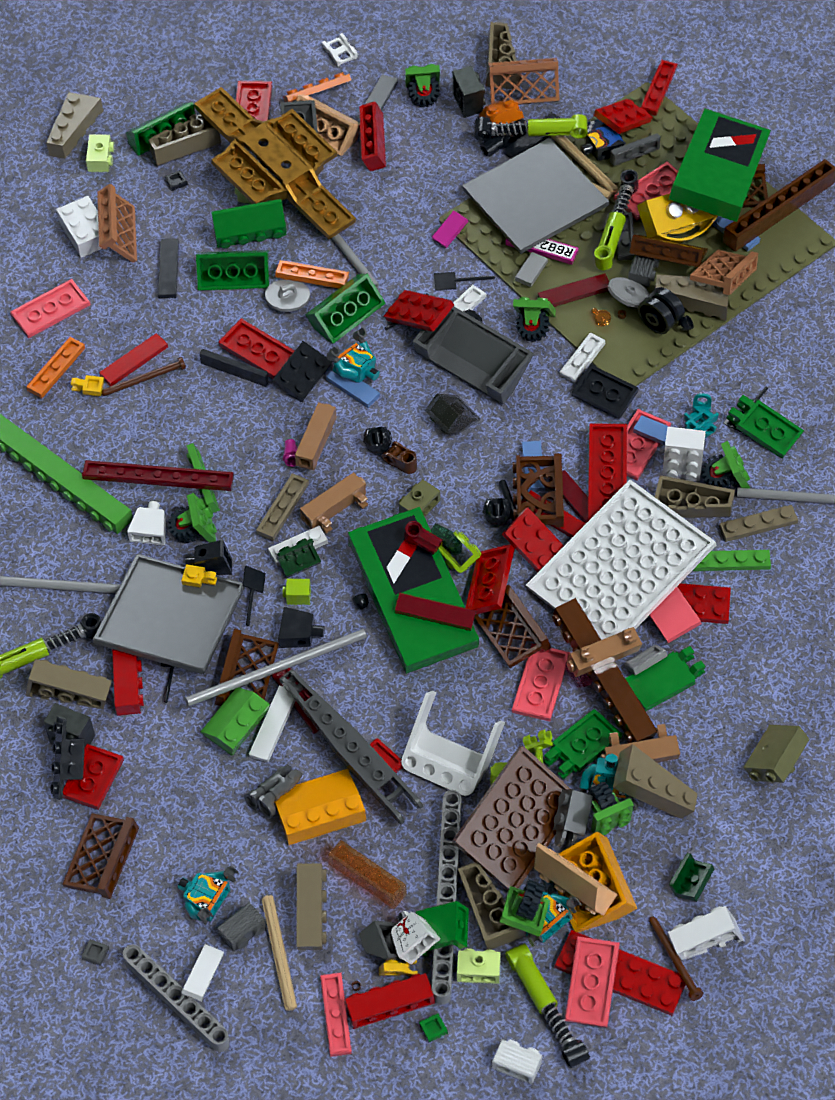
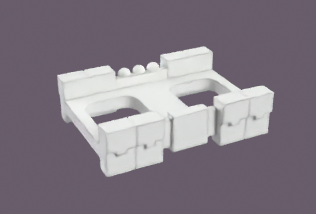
M343 33L339 34L340 37L332 41L322 42L323 48L329 53L338 67L345 62L356 59L358 52L353 46L351 47ZM339 42L342 46L332 49L330 45ZM345 52L350 55L349 58L344 60L338 57V55Z

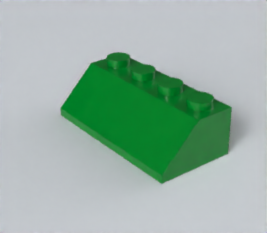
M183 103L127 131V142L137 156L150 150V138L165 130H172L175 124L179 122L184 123L188 121L189 117L195 114L194 103Z
M281 199L211 212L217 248H229L237 244L245 245L253 241L262 242L269 238H281L287 235Z
M269 250L198 252L196 254L198 290L268 288Z
M368 273L357 274L306 313L305 316L318 333L331 344H334L386 304Z

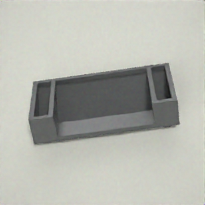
M456 307L450 310L434 332L422 329L413 340L416 353L501 404H504L514 392L534 356L533 352Z

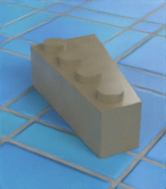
M490 23L485 84L487 87H490L488 63L518 61L515 57V49L512 46L507 23ZM517 73L513 74L509 79L516 85L522 77ZM493 75V82L498 86L505 79L501 75ZM506 81L501 88L512 89L514 86Z
M68 92L46 142L49 156L66 159L77 145L78 140L86 134V130L90 125L92 126L95 123L98 115L103 113L101 98Z
M193 114L189 117L188 121L184 123L179 122L175 124L172 130H165L149 139L151 155L157 166L221 143L220 132L201 114L197 116Z
M657 275L656 288L663 287L673 292L687 311L693 313L698 311L704 313V316L712 317L713 315L720 317V320H727L729 295L723 294L722 287L692 281L690 277Z
M662 475L659 477L655 493L656 499L682 518L730 517L735 496V490Z
M35 659L28 679L25 696L32 697L33 694L42 695L41 699L45 700L54 697L63 703L77 701V704L80 706L104 709L112 681L103 676H93L85 671L69 669L65 665L58 666L51 664L47 660Z
M633 744L619 753L613 784L614 789L681 819L695 812L698 793Z
M474 862L458 868L487 950L526 937L525 931L500 922L505 900L482 867Z
M322 863L297 864L296 947L298 950H323V944H327V931H323V923H327V911H324V902H327V890H324V882H327V869H323Z

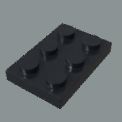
M302 341L272 382L298 401L303 402L333 361L328 360L325 355L305 341Z
M590 364L573 389L572 396L620 419L639 390L638 387Z

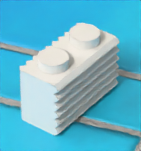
M501 1040L492 1061V1069L533 1084L542 1063V1055L534 1048L529 1047L525 1049L520 1047V1044L514 1040Z

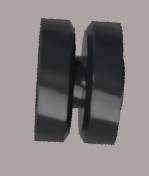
M657 287L638 305V313L643 323L658 334H666L685 315L680 299L673 292L663 287Z

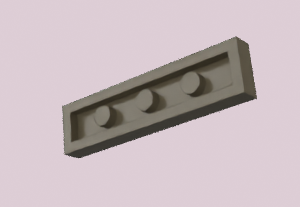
M293 473L291 474L256 530L257 535L274 541L308 487V479Z
M788 505L719 523V528L725 542L797 524L798 518L793 506Z

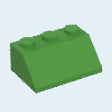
M238 687L200 733L233 756L267 714L270 704L256 693Z

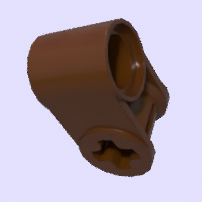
M394 441L391 444V448L382 454V459L387 464L396 467L406 474H412L418 468L416 453L397 441Z

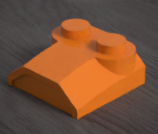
M513 100L499 101L484 107L479 117L489 118L496 124L500 122L502 124L508 122L509 124L524 118L518 103Z

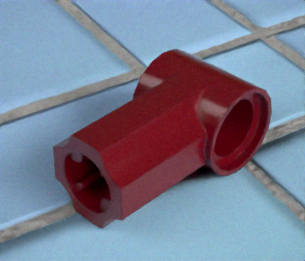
M411 521L405 527L404 539L407 543L416 544L433 555L437 552L443 541L441 538L422 528V525L417 521ZM414 530V531H416L418 534H417V535H411V534L409 533V531Z

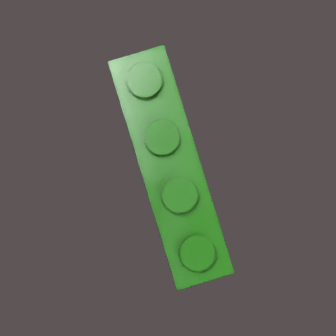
M194 443L187 445L189 453L186 455L190 464L193 463L194 466L191 469L206 470L200 451ZM199 489L200 493L204 495L202 498L204 504L210 507L213 513L219 511L220 508L214 491Z
M770 550L711 551L693 571L771 569Z

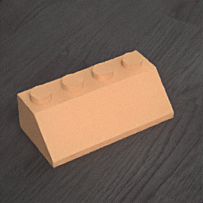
M298 95L296 101L315 100L318 134L337 151L338 155L342 156L358 139L360 123L310 96Z
M540 843L537 844L534 869L541 873L539 877L548 883L550 881L556 883L554 888L560 892H569L571 894L569 898L576 897L580 902L586 904L584 908L595 915L598 912L604 915L617 894L558 853Z

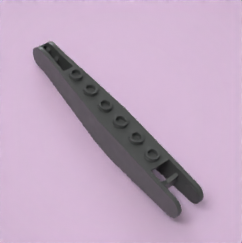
M293 669L279 679L341 762L400 825L404 823V818L391 803L404 793L416 808L421 809L423 807L419 798L362 735ZM304 691L310 698L304 701L299 693ZM391 780L398 788L389 796L384 797L378 789Z

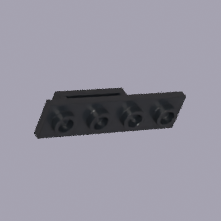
M57 716L53 727L56 734L55 742H53L52 746L55 758L51 766L54 777L50 785L51 794L58 800H63L64 780L83 779L85 739L66 738L67 719L61 716Z

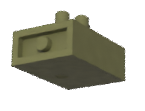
M770 724L743 768L753 781L784 783L789 773L795 771L794 765L810 739L800 726Z

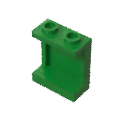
M458 901L416 911V914L425 919L440 937V940L423 954L424 957L429 956L430 950L454 945L459 949L467 948L469 908Z

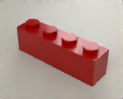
M374 101L359 106L362 161L369 171L386 167L384 116Z
M112 649L114 699L117 716L141 714V706H144L143 694H140V689H143V679L139 677V672H142V661L138 660L136 655Z
M426 973L422 975L414 974L409 979L403 981L395 980L384 987H373L368 992L362 994L354 993L345 999L353 1029L432 1005L434 1004V994Z

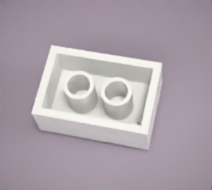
M89 196L56 209L59 223L80 257L102 249L99 247L98 211Z
M667 427L662 476L692 482L700 481L706 431Z

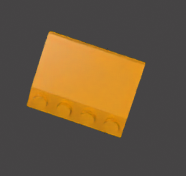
M348 769L296 784L289 792L282 795L280 799L274 801L288 845L366 821L364 805Z
M595 832L559 853L566 860L617 894L604 915L598 912L595 915L584 908L586 904L581 902L582 906L577 905L574 908L577 911L576 913L570 910L573 917L570 922L574 931L579 933L620 919L638 909L607 837L599 832ZM557 890L559 895L569 897L571 895L567 891L565 893H562L559 890Z

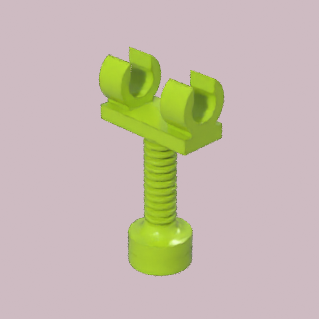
M545 729L538 732L539 742H537L536 736L530 737V734L523 738L525 748L531 753L535 752V757L542 763V749L553 746V742H551L552 733L550 730L545 732Z

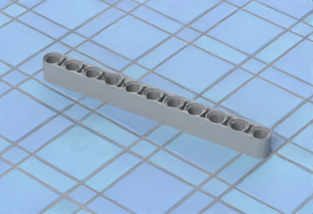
M449 790L443 796L437 906L457 900L459 848L452 841L446 840L450 837L455 838L461 827V795L456 790ZM455 801L457 803L449 804L448 802ZM454 819L455 822L450 823L447 820ZM447 856H452V857H454V858L451 859V860L445 859V857H447ZM445 875H452V876H453V877H451V878H449V879L444 878ZM448 893V894H451L452 896L446 898V897H443L442 895ZM454 945L434 949L432 991L434 1002L439 1005H445L451 999ZM441 951L449 952L447 955L439 954ZM441 970H445L448 972L445 975L438 974V972ZM439 990L446 991L444 995H439L436 992Z

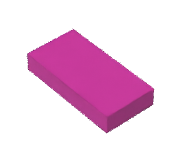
M453 211L432 236L433 240L447 249L468 223L467 218Z

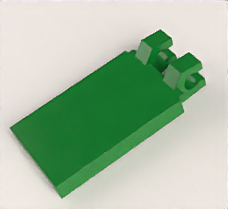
M745 395L740 397L736 405L745 413L743 414L732 407L726 419L737 426L738 430L782 459L804 432L803 429L760 400L754 403L753 400Z
M691 646L681 650L680 653H674L673 651L666 658L639 674H632L625 678L645 711L695 685V679L705 673L704 669L706 666L702 661L693 664L690 668L686 664L694 659V650Z
M593 709L552 741L553 746L544 755L545 759L543 762L550 767L560 758L564 763L558 768L559 772L557 775L564 780L573 771L575 773L577 771L580 772L603 754L605 747H611L609 742L610 733L618 732L619 740L623 734L598 711Z

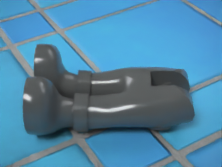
M288 764L279 767L267 780L260 783L257 789L246 793L244 796L246 803L254 810L260 808L267 818H272L276 813L274 801H277L282 795L289 792L299 782L302 773L297 769L292 770V767Z

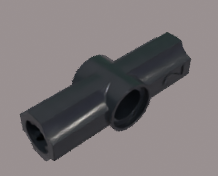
M522 118L516 120L514 123H524L525 120ZM501 133L493 135L490 140L480 144V149L486 157H490L502 148L506 149L522 134L518 133L515 135V133L509 135V133L503 135Z

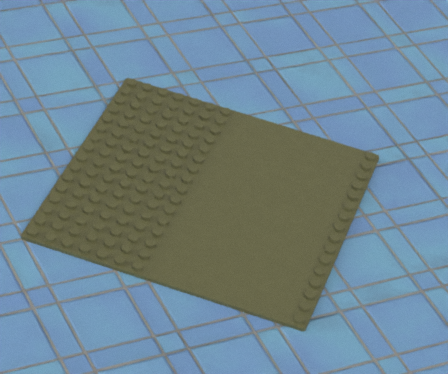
M644 83L617 102L630 99L638 107H641L651 83ZM666 96L657 116L651 115L650 123L620 133L623 141L626 143L625 145L658 133L660 136V149L612 166L610 158L598 161L592 153L585 155L618 187V192L614 195L619 193L620 175L624 170H635L639 180L668 161L679 171L698 123ZM594 116L591 119H589L587 123L597 120V118ZM566 136L580 151V146L586 144V137L575 139L572 136ZM556 141L554 142L592 183L602 187ZM761 179L753 180L752 184L759 187L762 184ZM766 181L767 194L770 197L777 190ZM750 187L748 195H751L755 190ZM759 193L753 197L757 201H764L763 196ZM611 195L609 199V206L549 238L577 247L579 252L572 265L548 258V263L532 287L515 281V276L531 252L525 251L520 254L516 248L506 245L507 238L471 198H468L439 218V222L443 224L453 211L467 218L468 223L456 238L520 297H527L530 300H537L538 292L603 273L606 274L609 282L617 277L628 279L633 261L618 260L616 248L613 265L610 269L599 270L595 265L594 251L600 243L608 216L614 209V195ZM754 207L742 208L739 217ZM798 208L759 235L760 243L748 252L743 248L736 252L723 242L724 234L713 225L701 235L682 242L683 244L708 248L702 263L717 250L747 256L750 252L758 253L757 270L729 295L726 321L720 320V317L713 315L712 317L704 316V313L694 311V313L689 312L684 308V316L688 315L692 319L694 328L689 331L680 330L682 326H678L677 323L666 334H658L643 323L639 316L638 308L627 307L607 291L554 307L556 315L555 317H548L549 322L576 349H578L589 333L604 339L606 344L591 363L634 386H638L835 247V239ZM633 218L634 235L647 236L641 218L639 220ZM697 225L693 229L681 234H667V237L686 238L700 230V227ZM660 260L659 267L654 270L656 271L654 282L651 281L649 287H643L651 294L656 288L657 275L690 277V274L698 267ZM619 310L626 311L624 319L618 318Z

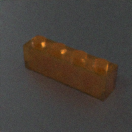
M340 840L328 854L330 866L395 910L407 895L405 883L344 841Z

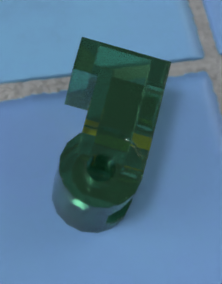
M435 523L431 529L432 534L443 540L441 546L451 555H459L463 550V543L453 534V531Z

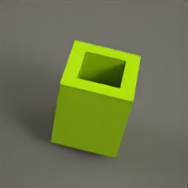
M287 579L286 586H283L282 592L283 598H286L287 605H310V579Z

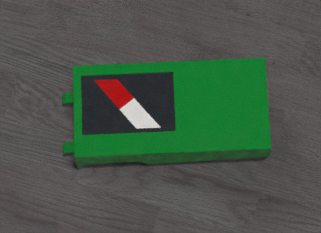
M704 108L673 183L668 200L737 222L771 130Z
M420 507L395 514L392 517L348 532V546L351 547L364 575L368 591L406 674L478 648L480 640L474 626L469 631L395 613L399 593L465 608L440 550L438 549L433 555L416 544L407 543L404 539L405 527L411 521L419 522L422 528L432 533ZM414 530L409 531V533H410L411 535H417V534H418V533H417L416 531H414Z

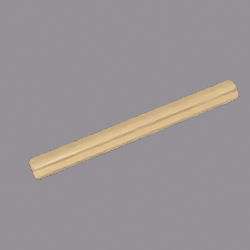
M551 136L604 189L610 191L611 195L618 192V187L566 136Z
M266 895L262 898V904L284 1007L286 1011H293L297 1008L275 901L272 895Z

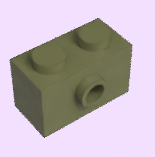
M422 479L411 488V491L406 496L400 499L398 503L399 513L420 507L425 517L441 501L440 490Z

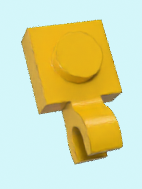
M86 375L85 380L72 378L71 391L82 390L85 395L101 396L104 377Z
M186 564L181 581L182 585L201 588L202 583L216 585L217 577L216 572H206L205 567Z
M386 960L379 967V976H412L418 972L410 970L408 962L405 964L398 963V960Z

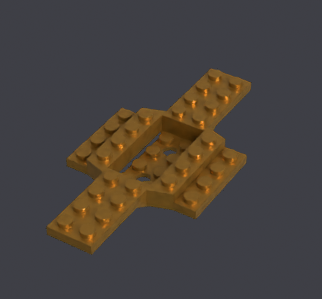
M222 87L194 103V108L231 143L224 152L211 159V164L252 204L277 199H288L328 240L356 223V217L318 179V175L322 172L324 165L337 157V151L293 109L277 118L266 121L256 120ZM260 141H267L268 145L263 147L258 143ZM246 146L247 149L251 150L257 156V158L261 160L268 167V169L272 171L280 179L281 182H283V185L264 166H262L244 147ZM289 163L291 167L285 169L281 166V164Z

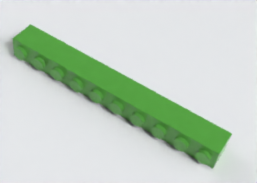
M0 414V451H6L15 462H21L27 471H33L39 480L49 483L54 491H60L66 500H72L81 511H87L93 520H99L108 531H114L116 534H119L132 521L131 509L93 481L83 479L82 473Z

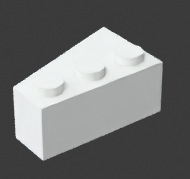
M726 906L716 907L711 910V913L704 916H696L691 922L685 925L679 924L668 932L676 953L682 960L706 953L708 948L719 945V948L725 947V942L730 940L744 941L735 918Z

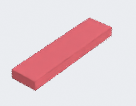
M342 974L320 975L330 1056L352 1054Z

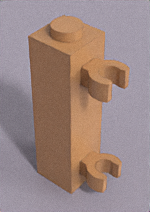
M318 402L296 451V466L315 470L336 421V407Z
M353 472L301 507V519L310 529L320 526L327 534L332 530L330 526L332 523L329 519L355 501L361 509L368 506L366 502L368 498L365 496L366 482L362 477H358Z
M634 627L628 628L570 653L566 664L569 671L573 672L575 677H578L638 652L642 642Z
M660 724L656 728L658 737L656 739L620 745L618 732L610 733L609 742L611 747H605L601 758H606L608 754H615L619 758V753L632 744L657 763L678 759L680 750L676 735L667 736L665 724Z

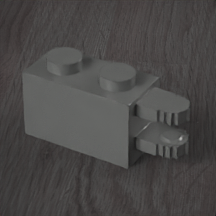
M573 789L562 790L558 799L557 814L554 817L555 824L553 830H557L555 835L556 846L561 847L566 838L565 848L568 849L575 845L577 836H585L593 799L592 795Z

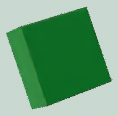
M439 1013L419 1022L429 1043L448 1034V1030Z

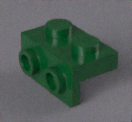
M304 538L291 548L286 546L279 550L276 559L286 579L321 563L313 546L314 541L312 538L309 540Z
M686 853L675 875L671 878L669 886L676 897L697 902L715 868L710 863L694 860L691 853Z

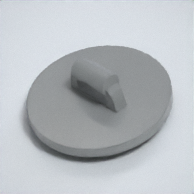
M613 278L608 284L610 294L627 307L638 308V305L650 295L648 290L641 284L627 278Z
M283 279L268 286L265 292V299L267 304L273 309L291 312L299 310L308 304L310 291L302 282Z

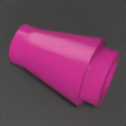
M293 439L285 441L283 461L289 467L296 466L295 454L298 448Z

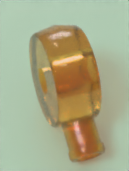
M596 308L591 310L595 314L594 320L597 325L607 326L610 323L611 315L607 310L598 311Z

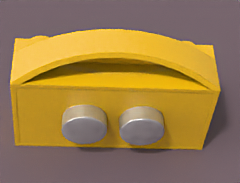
M670 194L649 199L637 205L647 237L674 243L686 242L701 235L718 217L717 215L668 200ZM697 225L700 227V230L686 238L667 237V234H681L693 229Z

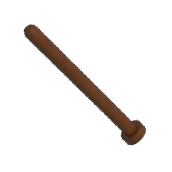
M179 357L176 362L103 389L102 396L113 394L178 368H181V370L186 369L185 362L182 357Z
M651 916L649 923L688 988L690 1000L696 1001L700 999L704 992L700 987H696L657 918Z

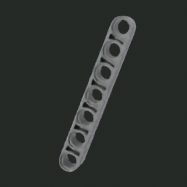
M132 944L125 947L123 957L126 966L213 1050L224 1052L229 1048L228 1031L194 998L182 994L183 988L139 946ZM132 955L138 956L134 960L129 959ZM145 969H152L149 973H143ZM160 982H166V985L163 987L157 986ZM174 996H181V998L176 1001L171 1000ZM190 1009L196 1010L193 1014H186ZM203 1023L210 1024L207 1028L200 1027ZM218 1037L225 1038L222 1042L215 1041Z

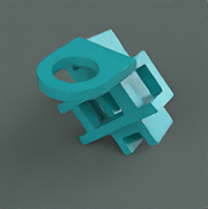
M705 393L696 394L693 398L692 413L690 415L684 413L685 428L706 431L705 438L716 431L717 427L713 423L718 420L719 413L713 414L711 412L712 398L710 395ZM698 398H706L707 401H705V402H700V401H698L697 399H698Z

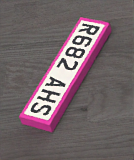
M506 239V245L511 246V247H514V246L508 241V239ZM547 239L527 251L572 265L579 252V248Z

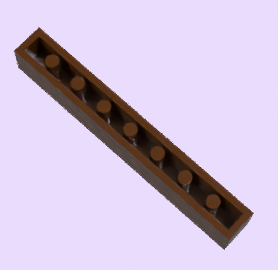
M824 159L739 217L737 222L733 221L727 225L724 231L723 242L735 252L835 184V166Z
M576 598L555 608L552 614L553 622L557 627H560L564 640L570 643L573 652L601 640ZM615 661L585 673L592 679L595 691L603 697L605 707L611 710L614 715V722L618 727L622 728L624 738L628 743L650 740L655 736L657 729Z

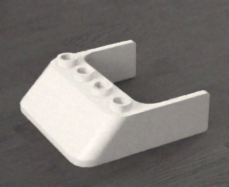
M427 692L401 761L402 766L405 770L449 790H456L464 796L470 795L475 791L489 767L505 722L501 720L494 724L484 753L475 752L428 730L426 721L436 692Z

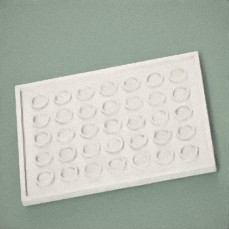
M629 480L526 584V587L554 610L556 607L576 598L599 637L603 640L628 628L634 627L636 629L717 545L709 536L632 480Z

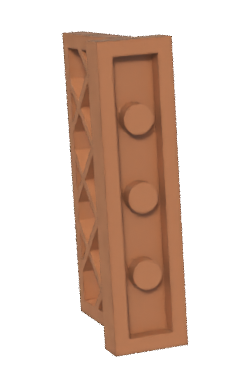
M557 58L488 63L491 104L499 102L494 99V95L498 90L506 95L502 100L503 102L508 101L506 100L507 98L518 104L560 101ZM547 71H554L555 77L550 82L543 77ZM530 72H535L539 76L533 83L526 78ZM518 73L522 78L515 85L509 78L513 74ZM493 75H501L505 79L498 86L493 82ZM541 78L548 83L542 91L535 86ZM523 80H526L531 85L525 92L518 87ZM506 81L514 86L508 94L501 89ZM551 86L555 89V97H548L544 92ZM533 87L540 93L536 98H530L527 95ZM515 89L523 94L516 100L510 96Z
M109 184L97 191L99 247L102 249L110 247L133 263L137 261L135 206L116 194L115 186Z
M717 250L690 274V280L722 287L723 294L731 295L757 270L758 253L750 252L747 256Z

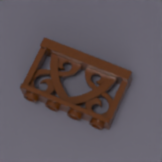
M562 454L524 457L516 455V462H512L513 473L517 475V478H513V489H517V493H513V505H517V509H514V520L528 507L532 512L535 509L538 510L535 515L544 525L564 527ZM539 466H549V467L540 469ZM524 467H534L537 472L534 473L532 469L528 468L529 473L524 474L522 469ZM543 477H546V480L548 478H552L553 480L551 482H546ZM539 479L546 488L555 489V491L546 493L541 498V501L535 499L527 491ZM521 496H522V498L526 501V502H524V503H522V504H521ZM549 498L553 500L552 503H549L547 501V503L544 504L545 501ZM544 512L551 515H541V513Z

